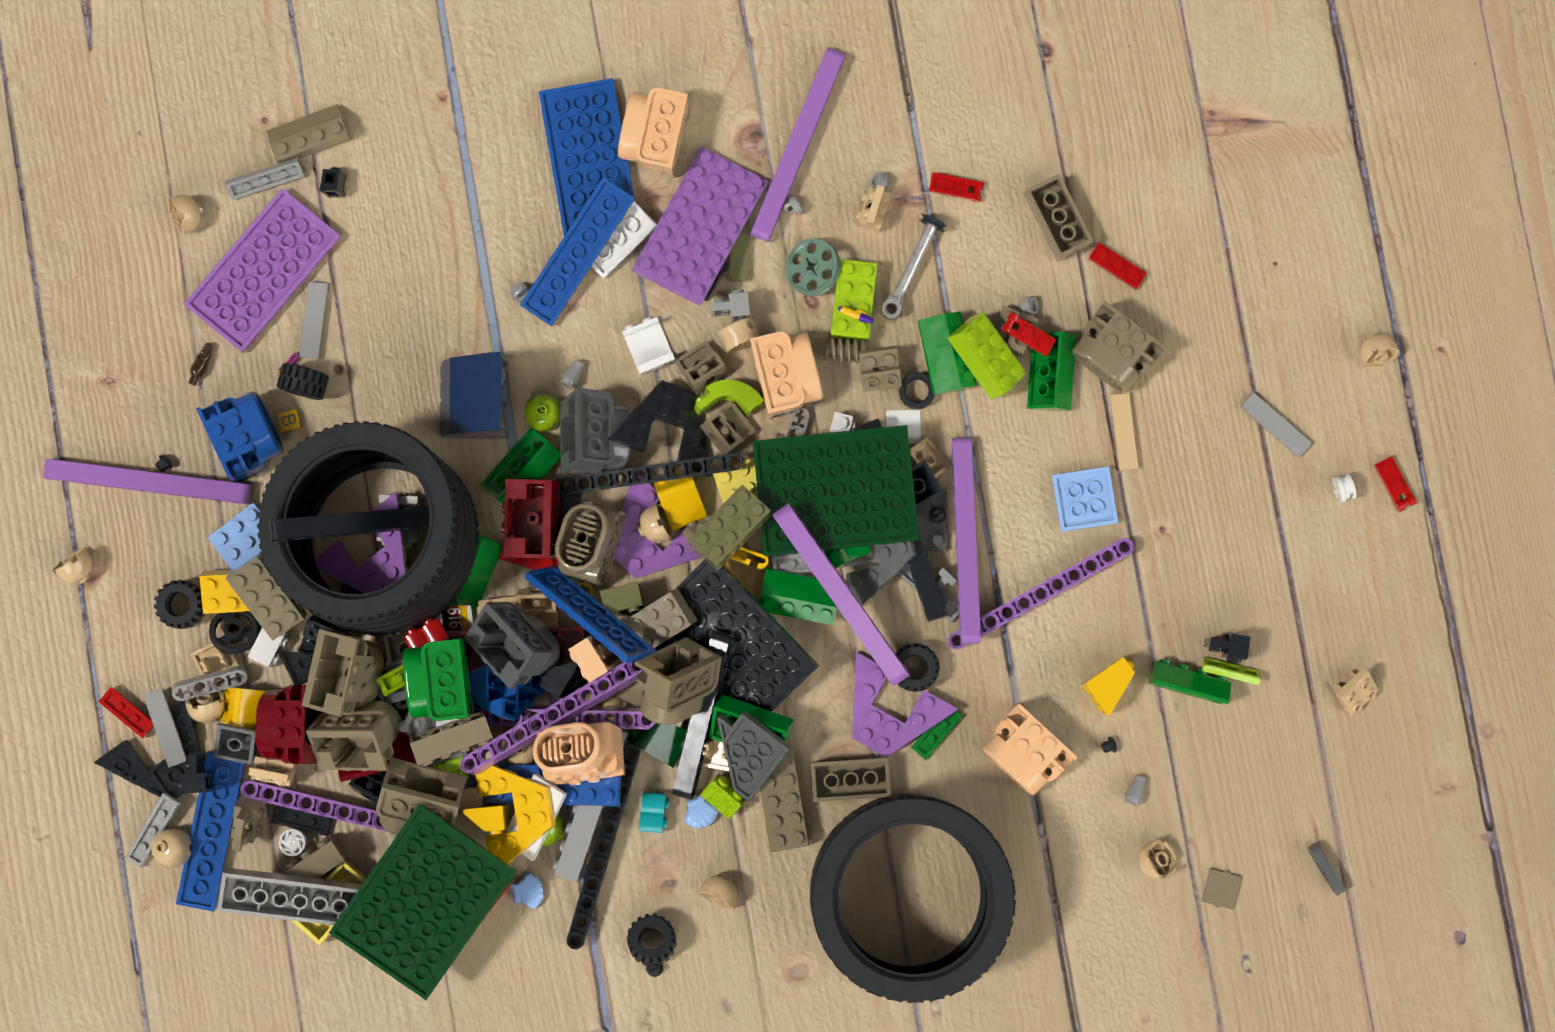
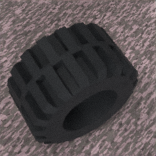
M283 363L276 386L280 390L298 396L323 400L329 376L304 366Z
M173 580L169 584L165 583L163 585L164 588L157 591L159 595L154 598L156 600L154 609H157L155 614L160 617L159 620L165 623L166 626L187 629V627H193L195 623H199L201 616L204 617L201 589L197 585L183 580ZM184 593L190 600V607L184 615L177 616L171 609V602L177 594Z
M912 643L903 646L896 652L903 665L909 657L918 656L925 661L927 667L925 674L921 678L911 679L907 677L898 683L899 687L907 691L918 692L926 690L935 683L939 675L940 666L938 657H936L935 652L930 647L920 643Z
M653 913V916L645 914L643 918L641 916L638 917V921H633L631 923L632 927L628 929L627 945L630 953L638 963L642 962V965L650 964V967H655V964L662 965L663 961L667 962L670 959L669 956L674 954V948L677 945L675 930L670 921H666L662 915L658 917L657 914ZM648 931H658L663 936V942L658 948L649 950L641 946V937Z

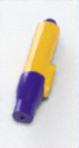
M845 306L838 307L840 313L863 323L872 325L874 322V318L869 317L862 310L856 309L855 311Z

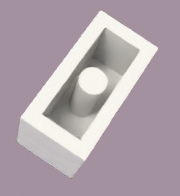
M262 628L248 658L270 668L273 665L276 666L280 659L279 652L288 644L289 633L285 632L272 641Z

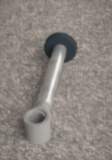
M922 214L923 218L919 219L926 226L892 296L889 295L882 306V314L889 320L899 317L904 304L902 300L935 231L945 232L943 228L947 227L943 222L926 214ZM887 306H896V313L889 314L886 311Z

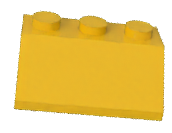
M508 804L463 809V814L483 831H490V835L506 832L510 824Z

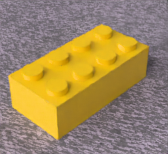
M235 569L203 571L199 576L203 614L250 611L225 579Z

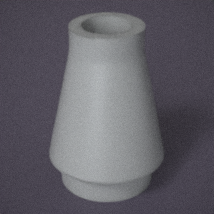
M574 360L561 376L560 383L571 390L577 387L584 364Z
M1135 776L1124 794V801L1139 806L1140 802L1143 801L1145 778Z

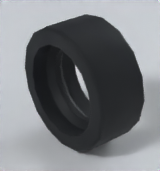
M915 372L907 375L902 381V386L899 388L901 401L910 409H923L930 405L935 397L930 377L924 373ZM921 380L928 386L929 392L926 399L921 402H913L908 398L906 387L911 381Z

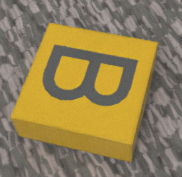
M297 409L278 414L283 433L302 428Z

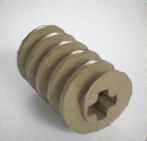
M831 338L829 343L827 342L826 361L832 356L833 362H836L838 357H840L841 362H844L847 357L849 363L852 362L853 358H855L856 363H859L858 351L865 350V341L861 340L860 345H858L857 339H854L852 344H850L849 339H846L843 344L841 338L838 339L837 343H835L834 338Z

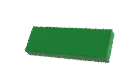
M958 711L952 713L925 731L911 748L926 760L963 715Z

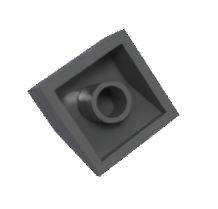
M218 723L214 757L252 765L258 751L255 741V730Z

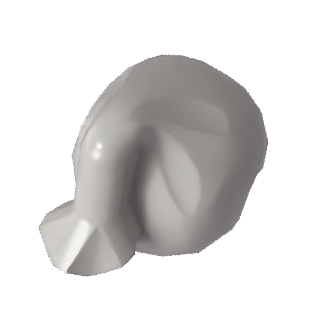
M409 712L397 724L398 730L406 733L409 737L436 727V721L430 717L412 718Z

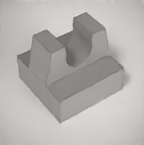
M943 567L938 572L941 578L936 584L940 589L947 582L953 586L957 578Z

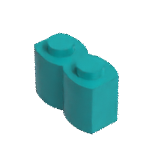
M642 793L639 831L663 833V829H667L668 818H664L665 810H669L670 799L666 798V794Z

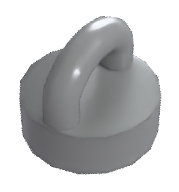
M876 172L871 178L870 186L876 188L877 185L884 186V191L887 192L889 189L887 175L882 172Z
M796 196L788 198L789 202L783 207L786 214L796 213V215L802 213L803 209Z
M515 283L510 290L511 297L517 302H522L529 288L524 283Z
M1036 297L1022 298L1020 311L1028 315H1036L1039 310V302Z

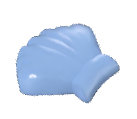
M699 795L692 800H686L688 809L684 821L687 825L695 828H704L715 821L718 810Z
M526 872L517 884L511 885L514 903L521 902L531 909H536L541 903L544 895L541 880L535 875Z

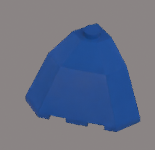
M483 666L470 671V689L477 705L504 719L516 721L520 714L531 706L534 699L544 692V689L540 687L542 675L532 676L527 684H516L513 690H510L492 672L489 666Z

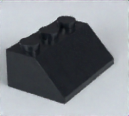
M572 662L551 668L548 672H545L541 677L540 687L563 699L585 686L588 680L582 676L578 664Z

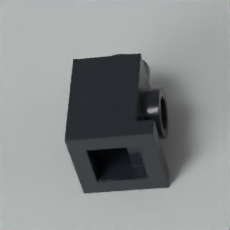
M338 167L323 169L319 191L328 198L345 197L344 189L347 175Z

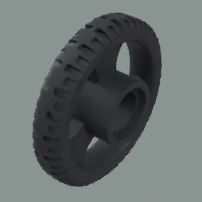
M250 611L218 613L212 619L209 626V637L214 647L223 653L231 655L241 654L250 650L260 633L259 623ZM236 615L247 618L252 626L244 628L242 621L235 618ZM224 620L225 635L217 638L216 628ZM233 629H238L235 633L230 632ZM244 637H247L249 639L246 643L242 645L233 647L229 646V643H240L244 639Z

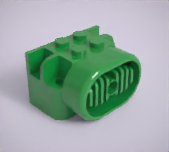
M464 637L431 641L423 646L410 647L404 650L403 672L408 711L412 718L430 717L434 721L468 718L473 715Z

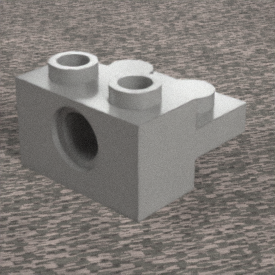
M744 290L732 291V294H729V302H725V299L714 300V303H710L712 317L731 315V323L750 317L748 292H744Z

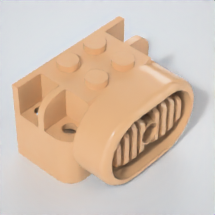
M662 88L652 89L649 94L632 92L627 102L622 124L618 157L638 162L641 167L650 169L653 172L669 173V176L674 178L689 108L688 94Z
M776 332L750 339L769 419L775 415L787 414L798 410L803 404L823 398L821 382L807 333L788 336L784 332Z
M1015 704L994 728V736L983 747V752L1031 796L1035 795L1047 781L1050 782L1056 779L1069 763L1077 758L1075 754L1020 704Z
M575 722L550 726L537 733V738L533 745V757L536 764L543 770L545 779L554 785L567 783L570 785H580L581 781L588 780V782L594 783L599 782L601 778L625 775L622 729L612 723L587 724Z

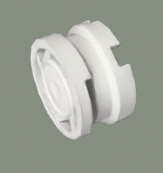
M1347 473L1344 474V477L1337 476L1332 478L1335 496L1340 498L1338 500L1339 503L1345 502L1349 498L1352 500L1356 499V489L1350 474Z
M286 830L279 837V848L287 856L300 855L308 846V838L302 830Z

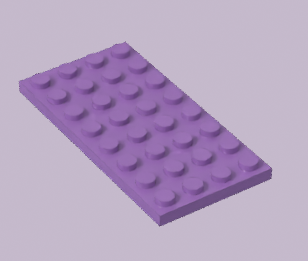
M700 147L633 266L632 272L701 306L765 190L768 180Z
M282 188L192 293L184 305L244 353L338 242L341 236Z

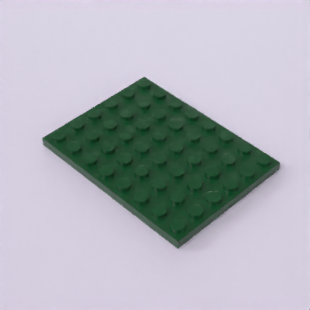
M907 425L753 441L758 499L771 510V517L761 526L764 557L798 553L772 515L788 503L793 507L823 551L919 541Z
M419 803L331 928L329 934L421 998L427 1000L517 873V870Z

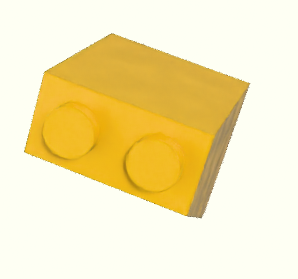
M1121 657L1116 659L1081 684L1103 716H1108L1112 713L1135 674L1133 671L1135 667L1129 658Z

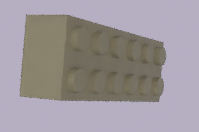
M791 738L788 743L791 745L790 749L784 755L781 763H778L760 787L770 853L809 846Z

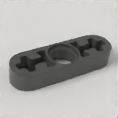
M1314 843L1307 847L1309 854L1335 895L1338 896L1345 892L1344 885L1318 844Z

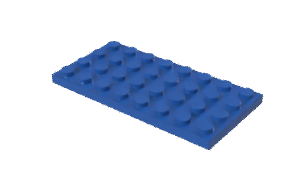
M613 78L538 91L564 236L603 177L634 197L628 160L618 157L622 125Z

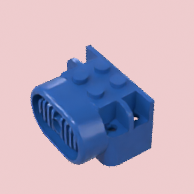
M251 391L236 399L229 397L221 401H215L213 405L204 409L196 408L229 479L238 483L265 470L269 465V459L283 453L280 437L262 400L256 392Z

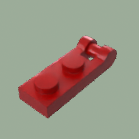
M932 172L928 192L966 199L972 202H981L982 196L980 193L983 190L984 183ZM968 187L974 188L973 193L967 192Z
M1010 312L1006 324H1003L1000 329L1046 357L1056 339ZM1015 323L1019 325L1016 331L1012 329Z
M1392 456L1374 465L1398 512L1405 510V507L1417 504ZM1404 494L1405 499L1401 501L1398 496Z

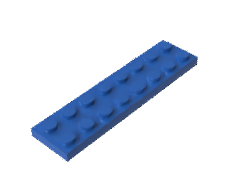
M603 177L520 306L548 325L553 326L630 209L635 198Z
M555 565L526 572L525 579L532 586L540 590L545 597L553 601L557 607L566 612L570 618L579 623L583 629L592 634L596 640L605 645L622 662L626 664L635 662L656 652V649L571 578L563 574ZM593 604H595V605L599 606L600 608L604 609V610L606 611V615H604V614H603L598 608H596Z
M207 751L205 773L213 772L214 792L198 793L190 832L192 845H190L189 851H191V855L183 866L176 905L214 912L216 910L222 873L231 837L234 806L239 798L245 763L215 758L212 751Z
M495 764L499 768L508 769L524 778L532 779L533 774L536 773L544 777L543 770L538 765ZM473 775L472 788L477 787L475 775ZM621 776L601 778L599 782L590 783L588 780L581 781L580 785H570L569 783L555 785L567 793L562 805L620 807ZM512 792L482 797L483 804H514Z

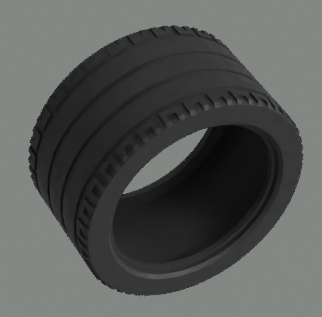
M354 421V423L344 422L343 425L335 424L334 427H326L323 431H317L314 433L315 435L306 437L302 443L299 442L296 448L291 449L288 452L289 454L282 458L283 461L279 466L275 467L274 474L270 475L271 479L269 483H266V490L262 493L263 499L262 503L259 504L260 512L257 516L259 518V523L257 524L259 533H257V536L260 539L259 548L262 550L261 556L265 560L266 568L270 570V576L273 577L276 585L281 587L280 590L305 610L344 630L353 633L358 632L361 635L376 636L378 634L385 636L396 635L397 632L405 633V631L411 630L416 626H423L427 620L434 616H439L441 611L449 607L451 601L454 602L456 600L455 597L458 593L462 592L461 588L463 585L467 584L468 581L466 580L472 573L471 568L475 565L474 560L478 553L476 549L479 547L477 512L474 510L475 505L472 502L471 495L466 491L467 487L461 478L417 438L405 431L401 432L399 428L387 424L381 425L379 422L370 423L363 421V423H360L359 421ZM384 468L398 469L414 474L420 481L427 497L429 529L420 555L403 576L390 585L376 591L362 594H345L333 591L326 584L317 568L313 553V539L271 542L268 521L318 516L326 499L339 485L365 471Z
M898 794L878 798L875 801L873 800L860 806V808L844 817L829 833V836L825 839L813 866L810 881V906L815 930L823 949L844 976H847L851 982L861 989L863 988L878 997H885L887 1000L907 1001L908 1003H924L927 1000L932 1002L965 990L964 987L967 985L970 987L982 977L981 975L984 972H988L989 968L996 962V957L1001 955L1004 946L1007 944L1006 939L1011 934L1014 923L1012 919L1015 916L1016 900L1014 898L1016 890L1009 861L1004 855L1005 852L997 839L993 837V834L977 818L960 807L934 797ZM908 824L931 826L943 830L954 837L970 855L980 882L979 910L967 937L946 956L927 964L915 966L887 963L863 950L846 930L839 908L841 879L849 860L857 849L872 836L883 830Z

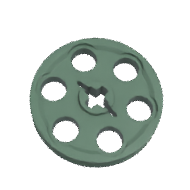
M817 238L806 239L798 243L787 258L785 267L787 280L791 287L801 294L807 296L821 295L831 289L836 283L841 268L840 257L836 249L828 242ZM812 244H816V251L811 254L809 247ZM830 251L832 257L830 260L825 261L824 255ZM801 255V262L795 265V257ZM811 263L815 264L814 271L810 270L812 268ZM827 270H831V272H832L831 278L828 279V280H825V278H824L825 272H826ZM800 273L802 279L799 283H795L794 278ZM812 281H816V282H817V287H816V289L813 290V291H810V289H809L810 283H811Z

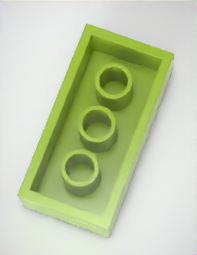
M840 259L841 268L836 283L830 338L857 339V341L864 340L868 342L871 324L863 323L840 313L838 307L845 306L855 311L859 309L866 312V315L869 317L872 316L877 263Z
M984 312L969 317L947 338L991 400L1005 395L1026 374V371Z

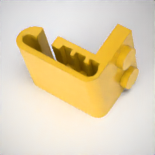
M683 468L677 469L675 471L676 474L681 475ZM692 477L653 482L671 531L707 517Z
M741 547L724 565L727 568L729 561L750 567L751 559L747 558L750 555L765 561L764 564L759 563L757 567L758 571H763L768 567L769 560L763 554Z
M240 688L226 689L223 692L225 709L220 716L221 722L223 724L256 729L257 704L261 695L266 691Z

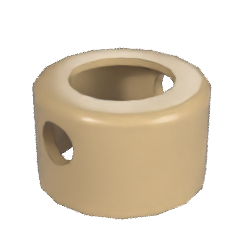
M751 317L735 321L722 328L718 333L728 354L751 346L750 339L761 336L754 319Z

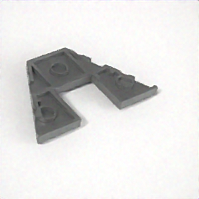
M913 542L875 545L879 565L846 574L848 586L862 606L870 598H873L897 572L901 571L908 561H911L916 556Z

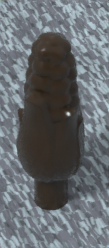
M206 343L203 346V349L198 353L196 360L191 366L190 374L192 375L188 383L193 386L196 385L198 378H202L207 371L213 348L211 343Z

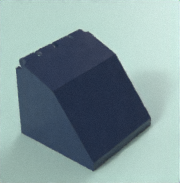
M502 352L451 357L441 362V438L509 439V434L501 427L502 367H509V362Z

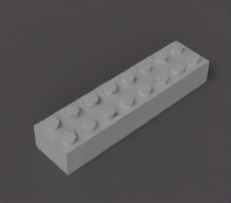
M622 731L623 749L629 733ZM604 806L573 807L572 814L575 815L573 821H569L565 832L568 833L567 839L561 842L559 851L562 854L560 858L558 857L555 860L553 870L556 871L554 875L574 882L580 880Z
M224 867L217 912L334 925L362 884Z

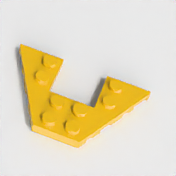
M495 764L475 775L479 797L512 792L518 831L485 836L487 849L507 864L512 862L516 856L523 853L533 842L540 839L544 833L556 825L549 786L536 783L535 780L519 776L508 769L499 768Z

